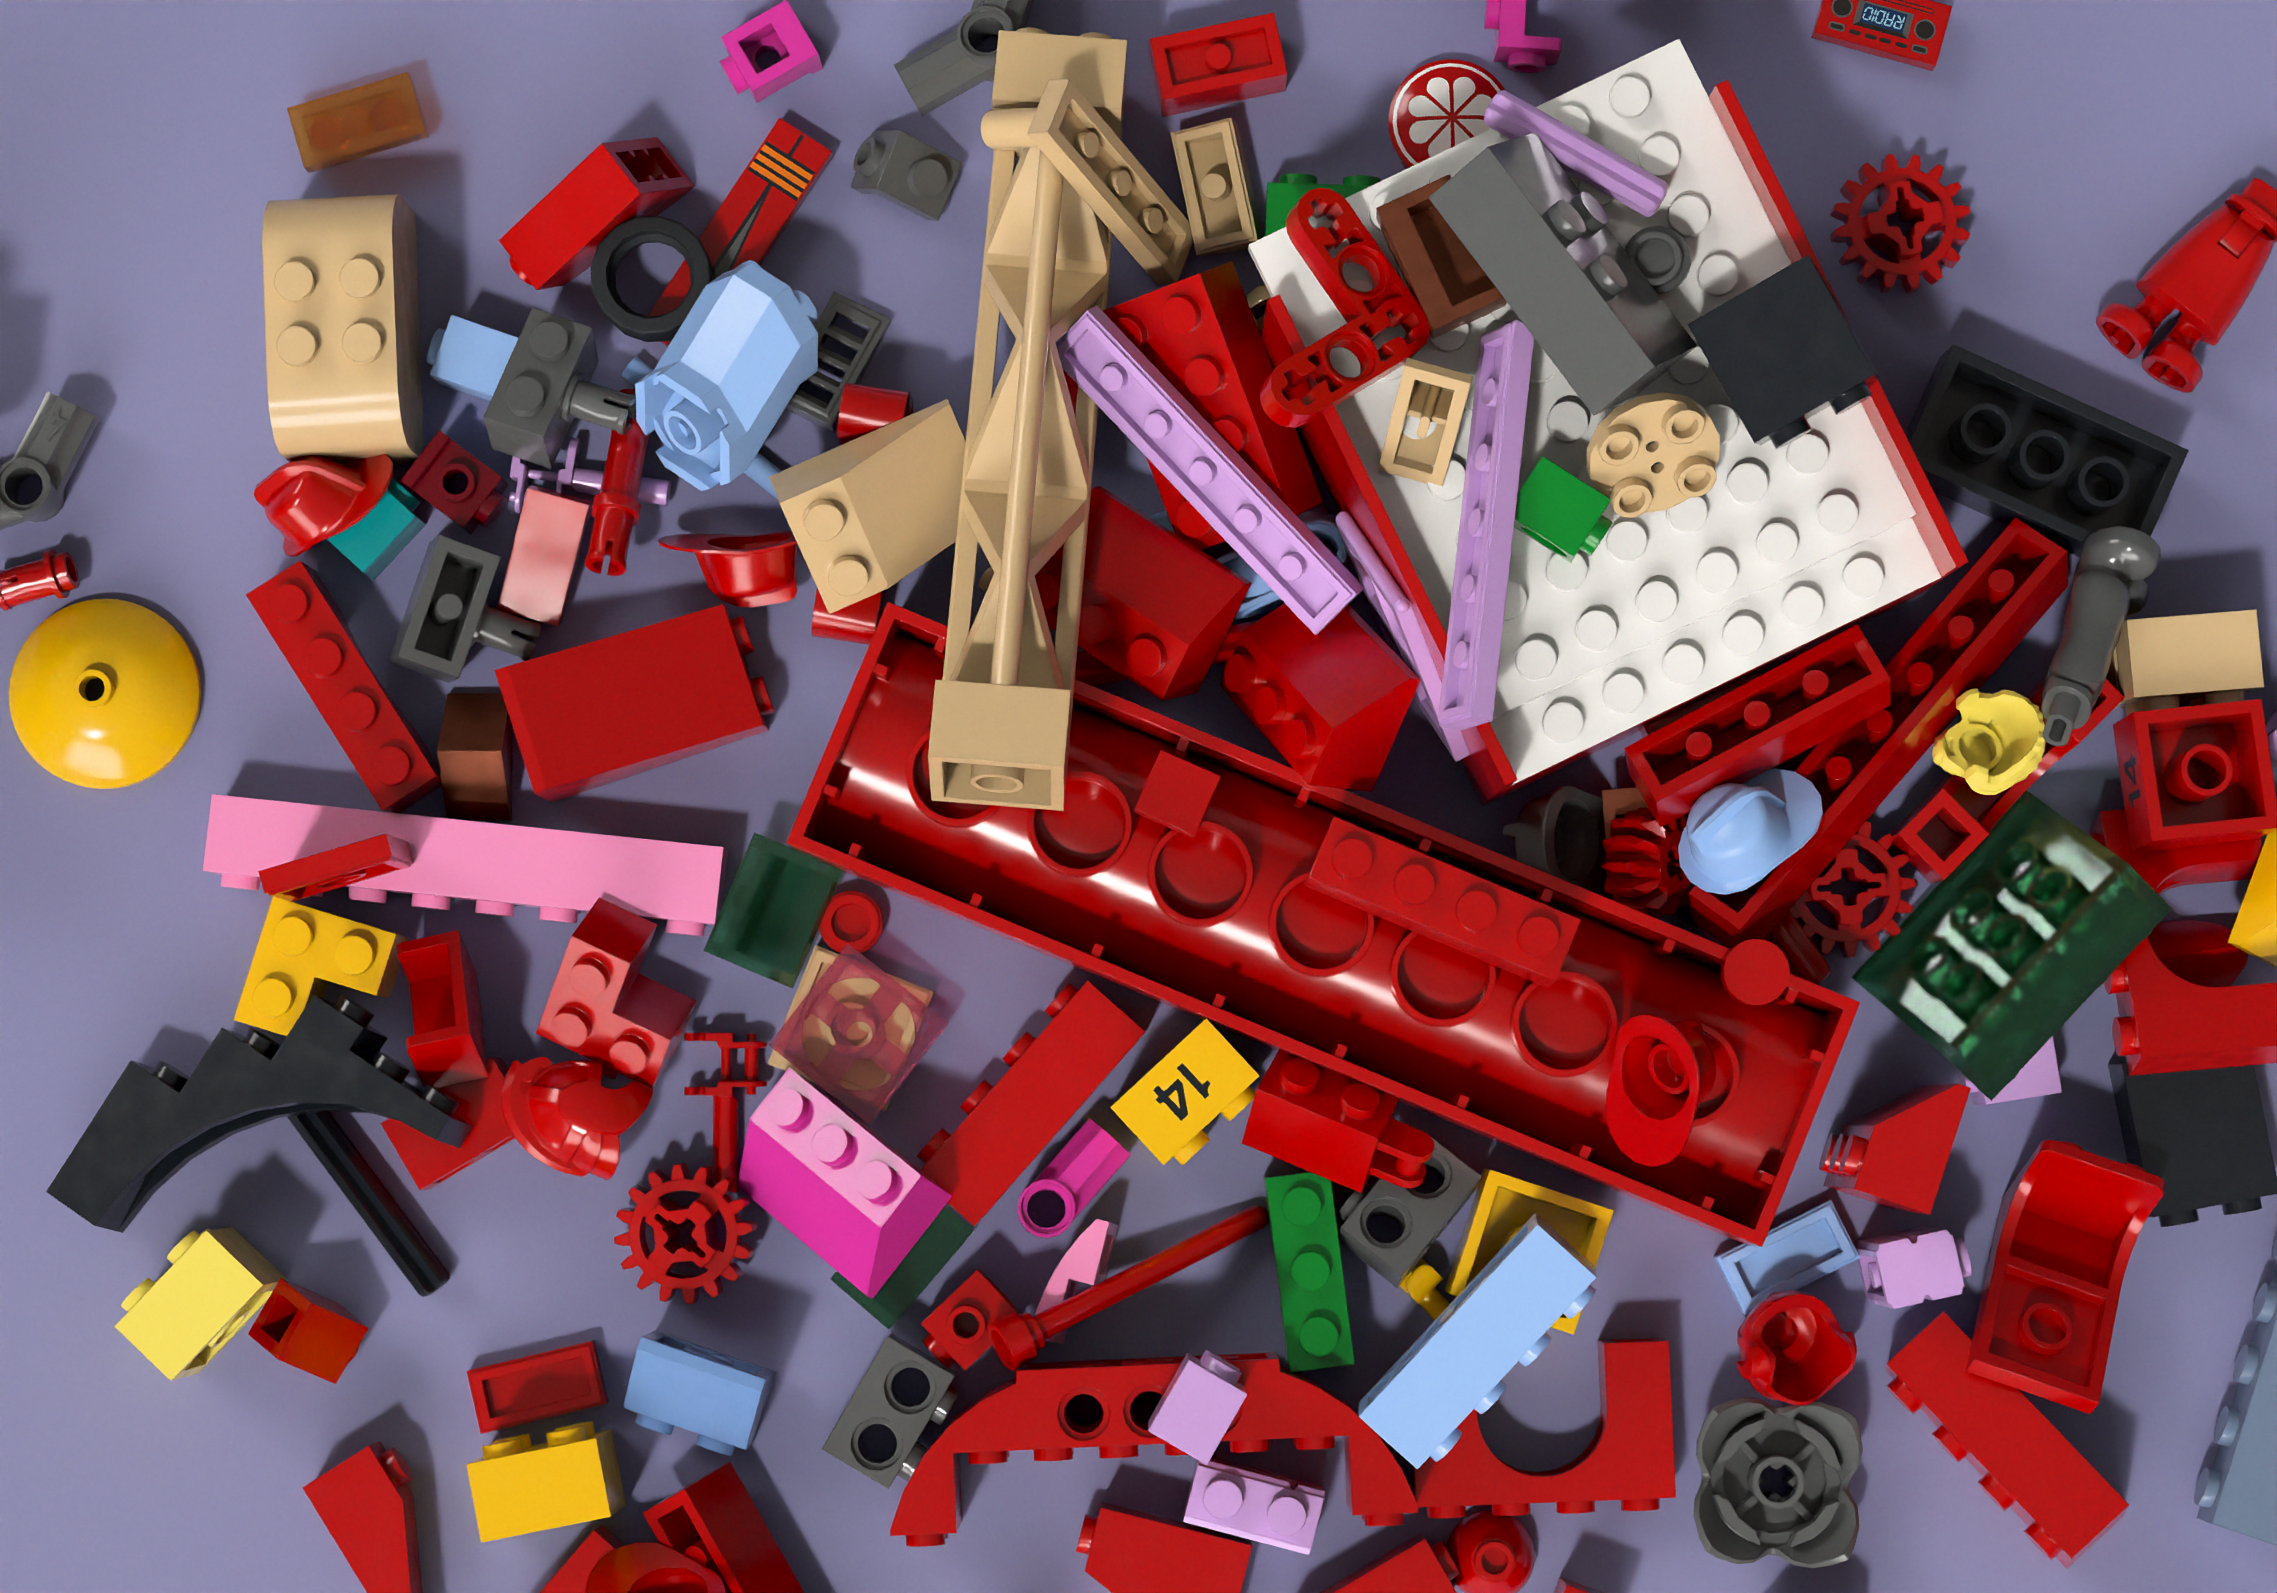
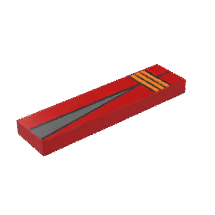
M781 118L777 120L699 237L714 267L715 279L749 260L756 262L760 266L762 265L833 158L831 150ZM686 260L683 261L647 316L666 314L676 309L686 298L691 284L690 268ZM660 341L667 347L671 343V341Z

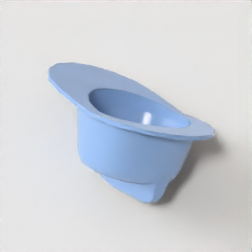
M1776 768L1770 769L1743 784L1726 783L1712 787L1701 794L1690 809L1686 827L1683 829L1678 846L1680 867L1689 881L1705 892L1727 895L1748 889L1801 849L1814 836L1823 816L1821 795L1810 780L1794 771Z

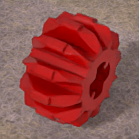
M1640 807L1637 810L1627 811L1623 818L1612 820L1610 826L1611 838L1602 840L1606 856L1605 861L1600 867L1606 870L1607 875L1604 892L1613 894V901L1652 917L1674 914L1679 906L1688 905L1690 900L1689 887L1694 886V884L1689 881L1680 867L1678 853L1681 835L1687 823L1685 816H1681L1660 827L1649 807Z

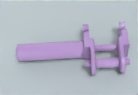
M571 438L565 469L558 470V473L529 469L525 465V460L512 457L509 477L517 482L516 492H510L509 501L515 502V513H521L529 478L556 482L555 492L562 494L566 493V489H573L576 493L588 495L600 493L604 471L578 468L577 453L580 452L581 448L580 439ZM642 477L638 502L667 506L670 498L671 481Z

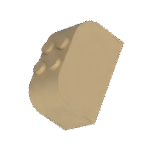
M400 194L268 201L265 207L262 230L266 372L270 421L279 453L289 462L299 457L314 455L328 457L344 464L348 461L387 454L393 464L414 463L424 450L416 213Z

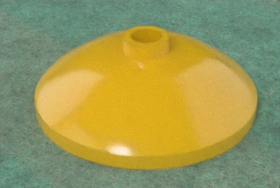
M119 599L82 601L67 606L49 616L30 634L21 647L12 668L9 684L11 718L19 739L29 754L53 775L76 785L97 789H116L140 783L153 777L172 763L184 749L194 732L202 698L201 679L196 659L178 630L166 619L146 607ZM100 678L104 683V693L98 700L89 701L85 694L86 685L92 679Z

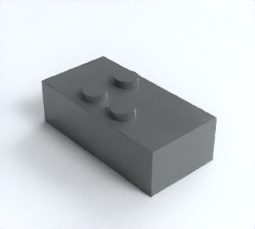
M1535 132L1488 146L1429 197L1430 201L1593 416L1639 394L1697 347V344L1608 229L1606 225L1609 219L1601 204L1589 193L1579 191Z

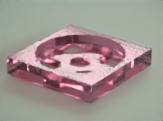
M847 944L772 1039L769 1046L871 1125L950 1023L855 948ZM852 978H868L881 985L863 1009L849 1010L828 992L834 984ZM901 1002L908 1006L915 1027L914 1046L909 1055L886 1039L884 1026ZM811 1014L834 1030L836 1042L819 1066L809 1060L804 1046V1023ZM859 1021L867 1023L872 1030L871 1041L863 1047L852 1045L847 1038L848 1028L853 1023ZM870 1058L891 1075L887 1083L868 1090H849L839 1083L856 1060Z

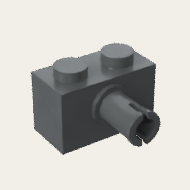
M535 308L531 309L484 414V421L493 450L552 469L574 417L617 431L621 435H626L629 432L631 424L627 423L626 419L630 421L635 419L636 395H628L590 382L599 362L592 327Z
M439 535L429 542L388 662L450 683L460 678L469 648L475 642L520 657L521 660H529L536 644L515 637L512 634L532 641L534 638H538L541 623L537 621L532 622L488 606L489 600L487 596L501 558L500 556Z

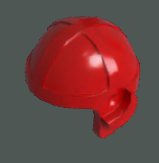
M1786 1290L1771 1293L1750 1311L1737 1331V1344L1741 1361H1736L1739 1373L1762 1396L1772 1400H1779L1793 1405L1810 1404L1831 1390L1853 1369L1855 1364L1857 1346L1853 1332H1843L1827 1304L1820 1298L1807 1292Z

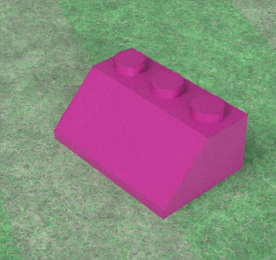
M790 1067L749 1118L738 1188L867 1297L873 1299L948 1203L952 1195L825 1091Z

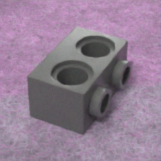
M1434 1139L1432 1156L1424 1164L1427 1168L1433 1170L1440 1179L1441 1187L1437 1191L1423 1194L1415 1191L1413 1188H1403L1379 1179L1370 1192H1367L1365 1189L1361 1193L1354 1191L1337 1214V1217L1344 1222L1338 1234L1339 1243L1396 1288L1401 1285L1474 1194L1482 1176ZM1376 1216H1388L1398 1223L1401 1229V1237L1391 1243L1378 1242L1368 1233L1366 1223Z
M891 1333L880 1348L823 1445L822 1450L889 1489L896 1476L909 1481L927 1450V1447L917 1442L930 1419L942 1425L960 1394V1391L950 1386L957 1372L951 1368H946L938 1360ZM905 1368L921 1370L927 1376L930 1383L928 1397L919 1403H907L900 1399L894 1388V1380L899 1371ZM882 1424L893 1431L896 1436L897 1447L892 1456L886 1459H875L864 1451L861 1437L864 1429L868 1426Z

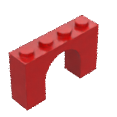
M2125 809L2100 811L2089 834H2084L2082 840L2084 865L2087 872L2096 873L2099 894H2095L2092 900L2093 921L2098 933H2106L2109 955L2103 957V981L2106 992L2108 994H2116L2119 1017L2113 1019V1042L2117 1055L2126 1056L2129 1076L2277 1063V982L2228 987H2206L2188 982L2172 973L2159 960L2151 947L2146 931L2148 904L2164 891L2184 885L2250 880L2263 847L2261 837L2258 839L2131 852Z
M1664 1338L1597 1340L1600 1388L1598 1426L1592 1440L1584 1451L1561 1467L1546 1471H1527L1515 1468L1501 1461L1486 1445L1480 1432L1477 1411L1473 1409L1457 1427L1462 1432L1460 1439L1441 1460L1436 1462L1429 1457L1418 1469L1410 1463L1411 1491L1418 1504V1508L1427 1507L1428 1518L1440 1519L1465 1517L1466 1506L1492 1505V1515L1494 1516L1531 1514L1530 1503L1556 1502L1557 1513L1595 1512V1501L1621 1500L1622 1511L1659 1510L1660 1498H1676L1669 1341Z

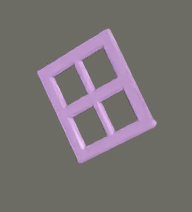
M1346 511L1340 512L1336 516V524L1359 581L1365 587L1363 589L1383 640L1421 679L1413 698L1457 762L1469 756L1470 753L1461 731L1439 726L1438 715L1442 682L1410 601L1352 516Z

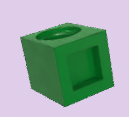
M1542 456L1517 494L1514 527L1571 563L1580 549L1592 556L1613 522L1603 516L1611 499Z

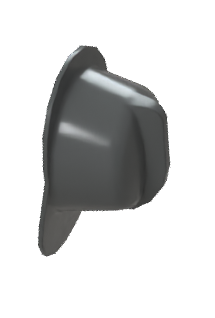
M1560 786L1551 795L1537 797L1529 801L1522 808L1517 823L1503 827L1502 835L1515 841L1518 862L1603 897L1611 895L1604 892L1607 875L1606 870L1600 867L1605 861L1606 851L1602 845V840L1605 839L1602 798L1573 786Z

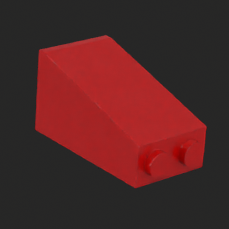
M724 604L494 670L534 794L553 803L769 731L764 715L774 712V707L763 676L751 678L744 655L755 652L743 615L732 619L730 611Z

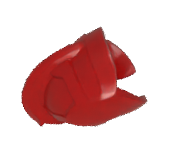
M537 1057L523 1064L518 1060L511 1063L501 1090V1108L504 1119L514 1138L535 1159L566 1174L583 1177L590 1173L604 1180H609L615 1173L620 1159V1135L630 1129L641 1117L652 1099L653 1089L636 1081H632L618 1089H608L601 1085V1076L615 1080L618 1072L603 1066L602 1063L591 1060H568L552 1064L547 1057Z

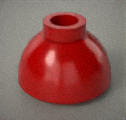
M1492 1510L1473 1513L1456 1525L1446 1545L1448 1553L1460 1572V1575L1452 1580L1464 1593H1517L1525 1586L1533 1572L1535 1549L1532 1538L1524 1525L1513 1516L1492 1515Z

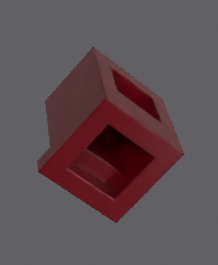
M440 430L400 480L409 489L469 534H472L478 525H481L483 528L488 527L497 518L507 502V497L502 493L509 484L500 475ZM455 473L466 474L468 485L465 491L456 495L450 494L447 491L446 485Z

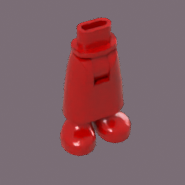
M2253 178L2240 195L2230 194L2222 206L2196 224L2136 283V288L2144 296L2140 303L2135 307L2122 303H2112L2105 306L2096 317V325L2108 342L2127 358L2135 359L2150 343L2155 331L2163 320L2174 309H2177L2182 313L2176 321L2177 324L2142 361V368L2149 376L2172 389L2184 393L2192 392L2203 376L2200 361L2193 354L2198 343L2203 341L2212 346L2218 344L2244 305L2271 254L2274 243L2277 242V191L2263 180Z

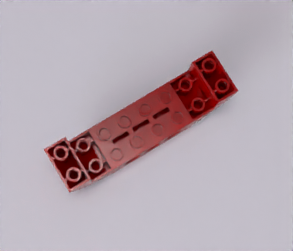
M1276 1352L1216 1354L1240 1369L1239 1372L1242 1374L1237 1382L1244 1385L1247 1391L1245 1400L1221 1440L1229 1441L1230 1452L1269 1451V1439L1293 1438V1444L1299 1450L1329 1449L1335 1447L1334 1436H1343L1346 1503L1352 1515H1361L1362 1520H1365V1526H1395L1404 1524V1513H1419L1418 1504L1402 1468L1379 1435L1359 1417V1413L1343 1398L1310 1377L1298 1372L1290 1373L1288 1368L1280 1366ZM1194 1355V1357L1201 1359L1202 1355ZM1185 1356L1027 1363L1017 1368L1015 1378L986 1392L960 1412L929 1446L902 1493L890 1529V1536L906 1535V1546L927 1547L944 1545L945 1539L948 1538V1533H957L962 1522L959 1453H968V1464L1008 1462L1007 1457H1010L1009 1451L1033 1450L1034 1461L1073 1459L1074 1448L1099 1447V1458H1129L1139 1456L1138 1445L1164 1444L1165 1455H1188L1149 1432L1148 1422L1138 1419L1131 1409V1403L1134 1398L1142 1392L1152 1391L1163 1396ZM1080 1394L1091 1395L1102 1405L1103 1414L1093 1424H1078L1070 1418L1067 1412L1066 1405L1070 1399Z

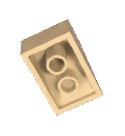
M948 399L769 476L779 504L829 614L890 588L956 542L965 439Z

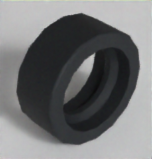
M659 215L634 217L614 227L599 243L591 264L592 292L603 314L622 333L645 342L671 341L705 286L715 279L714 267L700 239L682 223ZM659 242L675 248L684 256L690 268L691 284L686 298L676 309L663 315L646 316L634 312L622 302L616 288V273L620 261L631 249L644 243Z

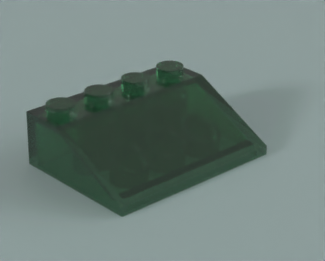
M2026 790L1999 819L1990 834L1899 926L1901 932L1897 936H1889L1880 946V949L1873 953L1852 978L1955 1071L1992 1101L2017 1076L2019 1071L2045 1043L2062 1028L2064 1023L2092 993L2108 979L2109 975L2140 942L2150 935L2156 925L2172 908L2131 865Z

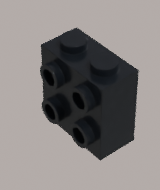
M1809 255L1687 324L1753 442L1758 445L1771 440L1774 447L1779 449L1812 430L1807 421L1808 418L1829 406L1832 407L1836 415L1853 408L1872 396L1867 385L1880 378L1814 260Z

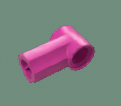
M1089 1118L1038 1177L1024 1189L1019 1198L1017 1209L1021 1225L1028 1233L1038 1238L1049 1239L1059 1236L1068 1229L1075 1218L1112 1178L1131 1154L1110 1134ZM1051 1191L1059 1195L1063 1200L1065 1206L1064 1217L1056 1226L1049 1228L1039 1227L1029 1218L1027 1211L1028 1203L1036 1193Z

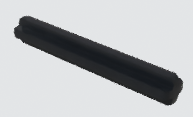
M329 1111L288 1116L287 1118L420 1296L426 1297L443 1287L450 1279L449 1272Z

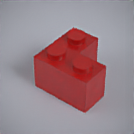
M599 897L570 938L536 1034L653 1088L678 1050L697 1000L639 974L657 924Z

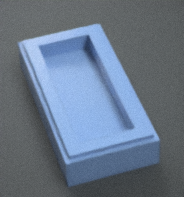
M1826 1200L1770 1228L1762 1247L1740 1243L1714 1256L1744 1315L1749 1314L1758 1303L1766 1299L1773 1292L1795 1291L1860 1258L1831 1200Z

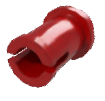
M49 549L43 553L42 559L0 570V607L7 611L15 606L56 595L58 599L67 598L70 590L79 587L78 572L71 555L66 551L57 553L55 550Z

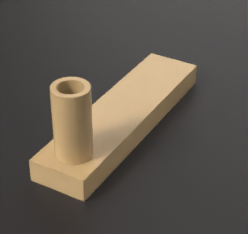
M1070 79L1048 80L1038 107L994 109L984 114L981 121V135L984 143L989 148L1039 147L1156 284L1178 282L1194 241L1190 222Z

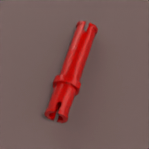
M628 388L619 391L628 395H635V389ZM636 415L634 421L626 419V422L631 424V428L626 435H621L617 431L611 430L600 493L594 496L591 516L595 520L585 566L590 571L601 574L605 555L610 556L607 575L620 576L626 572V560L632 528L638 524L641 504L638 502V495L650 433L645 436L636 421Z

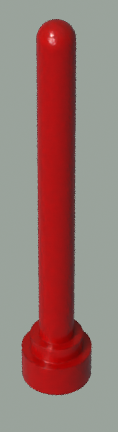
M1252 1205L1035 1316L1028 1312L1020 1316L1012 1312L988 1325V1332L997 1355L1010 1371L1016 1370L1037 1358V1351L1045 1347V1339L1263 1229L1268 1223V1213L1263 1207Z

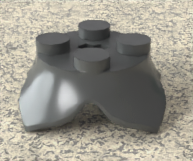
M1743 1397L1723 1402L1712 1408L1706 1416L1697 1438L1696 1453L1702 1477L1694 1499L1693 1516L1699 1539L1705 1551L1718 1559L1735 1564L1754 1563L1766 1555H1776L1793 1565L1808 1568L1830 1566L1849 1560L1855 1547L1860 1526L1858 1507L1849 1492V1480L1860 1466L1863 1451L1860 1429L1855 1416L1843 1409L1820 1401H1814L1807 1405L1791 1404L1785 1407H1775L1760 1399ZM1785 1465L1789 1471V1475L1783 1478L1789 1485L1787 1490L1781 1495L1772 1490L1762 1494L1759 1484L1764 1481L1760 1477L1762 1471L1767 1466L1777 1470Z

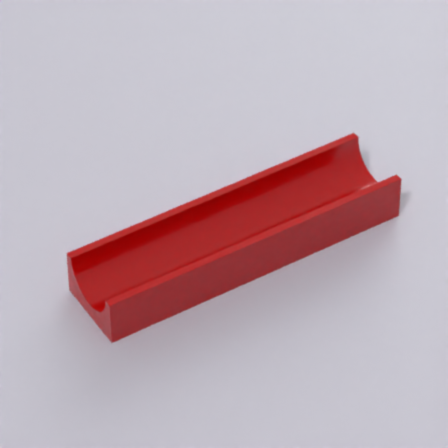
M887 602L786 842L794 850L1202 1020L1207 1018L1210 1023L1274 1050H1282L1352 1080L1366 1084L1399 1098L1398 1101L1728 1238L1745 1244L1763 1246L1860 1002L1790 974L1786 989L1774 1001L1757 1006L1742 1004L1734 1000L1727 993L1721 980L1722 961L1730 948L1344 789L1310 786L1293 768L1075 679L1064 811L931 801L928 750L935 679L942 680L948 626ZM1160 750L1221 776L1194 839L1134 813L1135 806ZM1333 817L1340 818L1581 919L1556 982L1548 988L1304 886ZM1646 1013L1663 1017L1669 1022L1681 1023L1692 1020L1702 1024V1037L1710 1046L1716 1062V1079L1713 1088L1697 1105L1691 1134L1683 1152L1672 1162L1655 1167L1635 1163L1621 1152L1610 1134L1605 1116L1606 1091L1620 1028L1631 1017Z

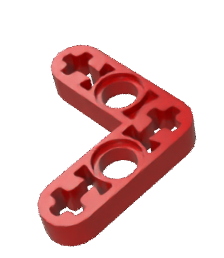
M1327 188L1309 190L1300 198L1288 214L1286 230L1292 244L1347 324L1281 362L1263 381L1260 389V403L1263 410L1273 422L1284 427L1296 428L1307 424L1405 364L1407 358L1412 359L1427 343L1430 335L1424 311L1351 205L1341 194ZM1325 215L1329 220L1333 221L1328 229L1324 226L1314 229L1309 223V218L1311 216L1321 218ZM1347 239L1350 244L1341 250L1335 258H1332L1328 253L1333 246L1336 249ZM1350 262L1364 266L1372 277V290L1362 292L1351 288L1343 277V265ZM1401 325L1405 329L1407 335L1404 338L1395 337L1377 350L1373 340L1388 326L1393 328ZM1339 347L1351 351L1360 363L1359 376L1353 378L1339 374L1330 362L1331 349ZM1314 374L1318 384L1302 400L1294 398L1289 401L1283 395L1282 391L1286 386L1295 388Z

